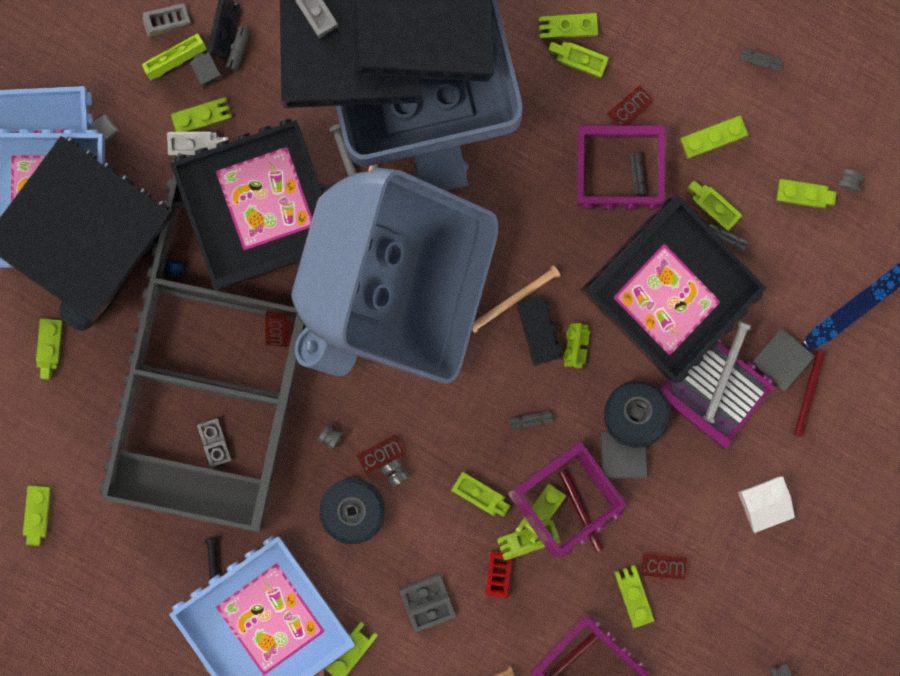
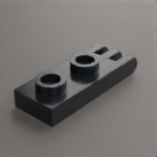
M218 0L207 53L209 52L222 59L229 58L230 46L240 10L239 3L232 0Z

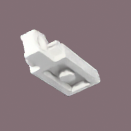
M168 132V155H178V153L195 155L196 150L205 147L208 150L216 148L217 143L228 140V137H217V133Z

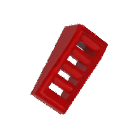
M491 551L485 592L487 596L508 597L512 559L507 560V564L494 562V558L503 559L502 555L504 553ZM493 567L505 568L506 573L495 572ZM492 576L505 577V581L492 580ZM491 585L504 586V589H491Z

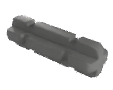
M743 49L740 55L741 61L747 63L751 61V64L766 68L770 66L771 69L777 71L781 69L783 63L781 58H771L772 56L756 51L752 53V50Z
M641 153L630 154V161L632 164L633 184H635L633 186L634 194L644 195L646 194V188L643 184L645 179L643 164H641L642 155Z
M713 224L709 225V228L723 243L731 247L735 246V249L739 251L745 250L748 244L746 240L738 239L736 235L723 229L719 230V227Z
M551 411L542 412V414L523 415L521 418L519 416L510 418L512 429L521 428L520 426L541 425L543 422L544 424L553 422Z

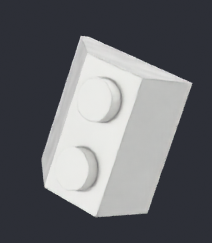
M783 476L738 492L753 533L795 518L791 496Z

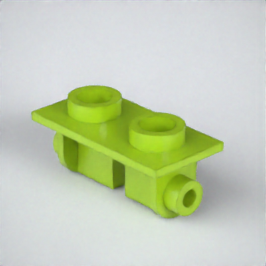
M581 323L570 324L566 334L568 339L567 348L563 355L564 367L583 369V365L586 364L587 350L581 349L580 346L588 345L590 335L588 325H582Z

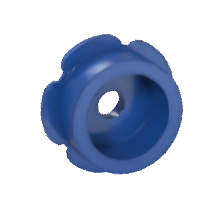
M166 261L164 270L167 271V275L180 276V272L185 271L183 262Z

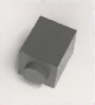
M204 52L199 53L190 61L203 89L223 80L209 52L206 54Z

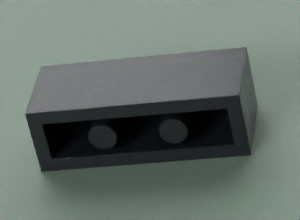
M543 295L517 302L533 366L559 360V354H562L560 342H555L553 334L557 332L554 321H550L548 317V312H551L548 299L544 300Z

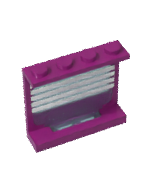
M719 338L717 346L710 351L708 350L703 355L704 358L701 363L693 366L688 371V376L682 382L676 384L667 380L660 390L667 398L668 405L722 449H727L732 443L731 440L775 387L772 385L773 381L765 374L760 376L754 371L756 367L747 360L743 362L737 357L715 413V422L705 421L702 416L703 414L706 415L731 347L725 348L720 344L722 340Z

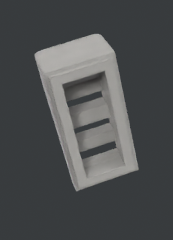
M185 3L144 12L142 17L148 37L191 25ZM180 11L182 21H178L176 12ZM168 14H171L173 23H170ZM163 16L165 25H161L159 17ZM152 19L155 20L156 27L152 26Z

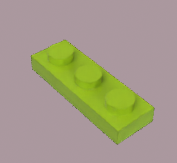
M197 33L144 62L142 66L151 81L154 78L161 77L172 68L181 66L183 62L202 53L207 48Z
M740 115L682 137L680 142L686 158L690 159L748 136V133Z

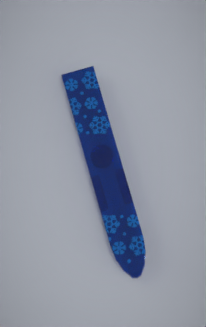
M900 262L812 329L804 339L803 346L808 350L823 346L900 287Z

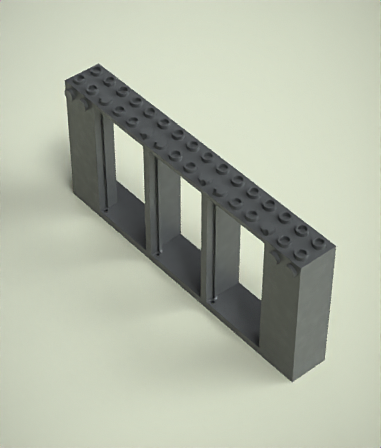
M173 173V178L168 180L166 192H169L168 201L164 200V203L170 207L169 211L172 217L159 233L158 244L155 243L153 246L152 256L155 259L153 265L149 266L147 277L150 278L149 286H145L142 299H145L144 308H140L138 313L140 326L139 330L135 329L133 342H136L135 349L130 351L128 364H131L129 373L126 372L124 376L125 394L120 395L118 407H121L120 416L116 415L114 429L117 430L115 438L111 437L109 443V450L112 452L110 459H106L104 472H107L105 481H101L99 494H102L101 499L260 532L262 531L298 364L295 356V344L298 336L305 329V325L298 316L295 307L162 279L177 210H186ZM319 183L323 194L332 187V185ZM163 293L295 321L280 394L145 366L144 358L158 295ZM143 378L276 406L261 479L125 451L140 379Z

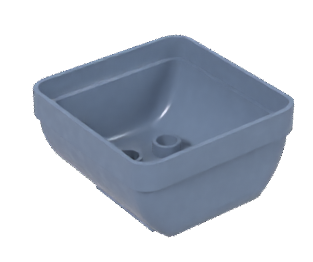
M491 0L494 75L488 82L419 78L420 103L336 106L345 147L349 157L355 164L369 167L414 156L417 167L414 177L447 191L453 188L468 186L466 171L469 168V164L462 158L460 145L516 131L522 120V99L497 0Z
M375 167L369 172L350 175L334 184L317 201L291 294L296 312L307 327L300 333L295 344V356L299 364L338 377L349 373L356 362L357 356L424 379L441 383H451L455 380L463 364L498 236L499 228L496 215L487 209L401 170Z

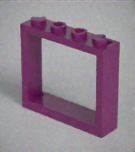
M578 126L577 205L582 206V209L594 210L595 206H603L604 210H616V206H625V210H638V207H647V210L658 209L665 198V126ZM585 138H659L658 197H584Z
M581 441L507 493L553 558L560 555L564 558L573 551L572 546L576 543L579 546L590 539L588 534L592 531L596 533L607 526L605 522L611 518L612 521L623 514L621 510L627 506ZM575 456L611 508L558 546L522 494Z
M584 614L529 672L532 676H545L542 673L544 669L586 625L637 674L636 676H648L645 673L648 669L640 661L635 663L630 659L633 654L624 646L619 648L614 643L617 639L608 631L603 633L598 628L601 624L592 616L587 618Z

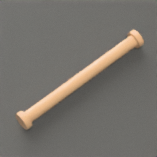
M554 265L551 266V270L475 320L472 327L473 333H477L480 327L554 277H560L561 275Z

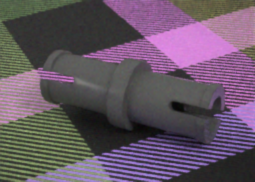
M241 26L238 27L234 44L230 46L232 50L225 68L239 72L243 55L247 53L246 46L252 30L245 27L243 29Z

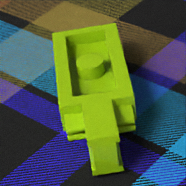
M551 42L548 53L557 56L556 61L561 62V64L601 79L609 59L607 56L571 42H563L562 46Z
M693 181L686 188L694 196L692 200L725 231L728 232L742 217V214L712 187L706 185L701 187Z
M40 319L36 356L37 368H41L40 379L51 380L52 369H57V365L60 362L63 331L62 320Z

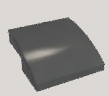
M781 327L751 363L785 391L815 355Z
M601 432L602 471L608 479L647 478L646 447L631 448L618 443L611 437L609 432Z
M440 573L399 588L415 633L456 617Z

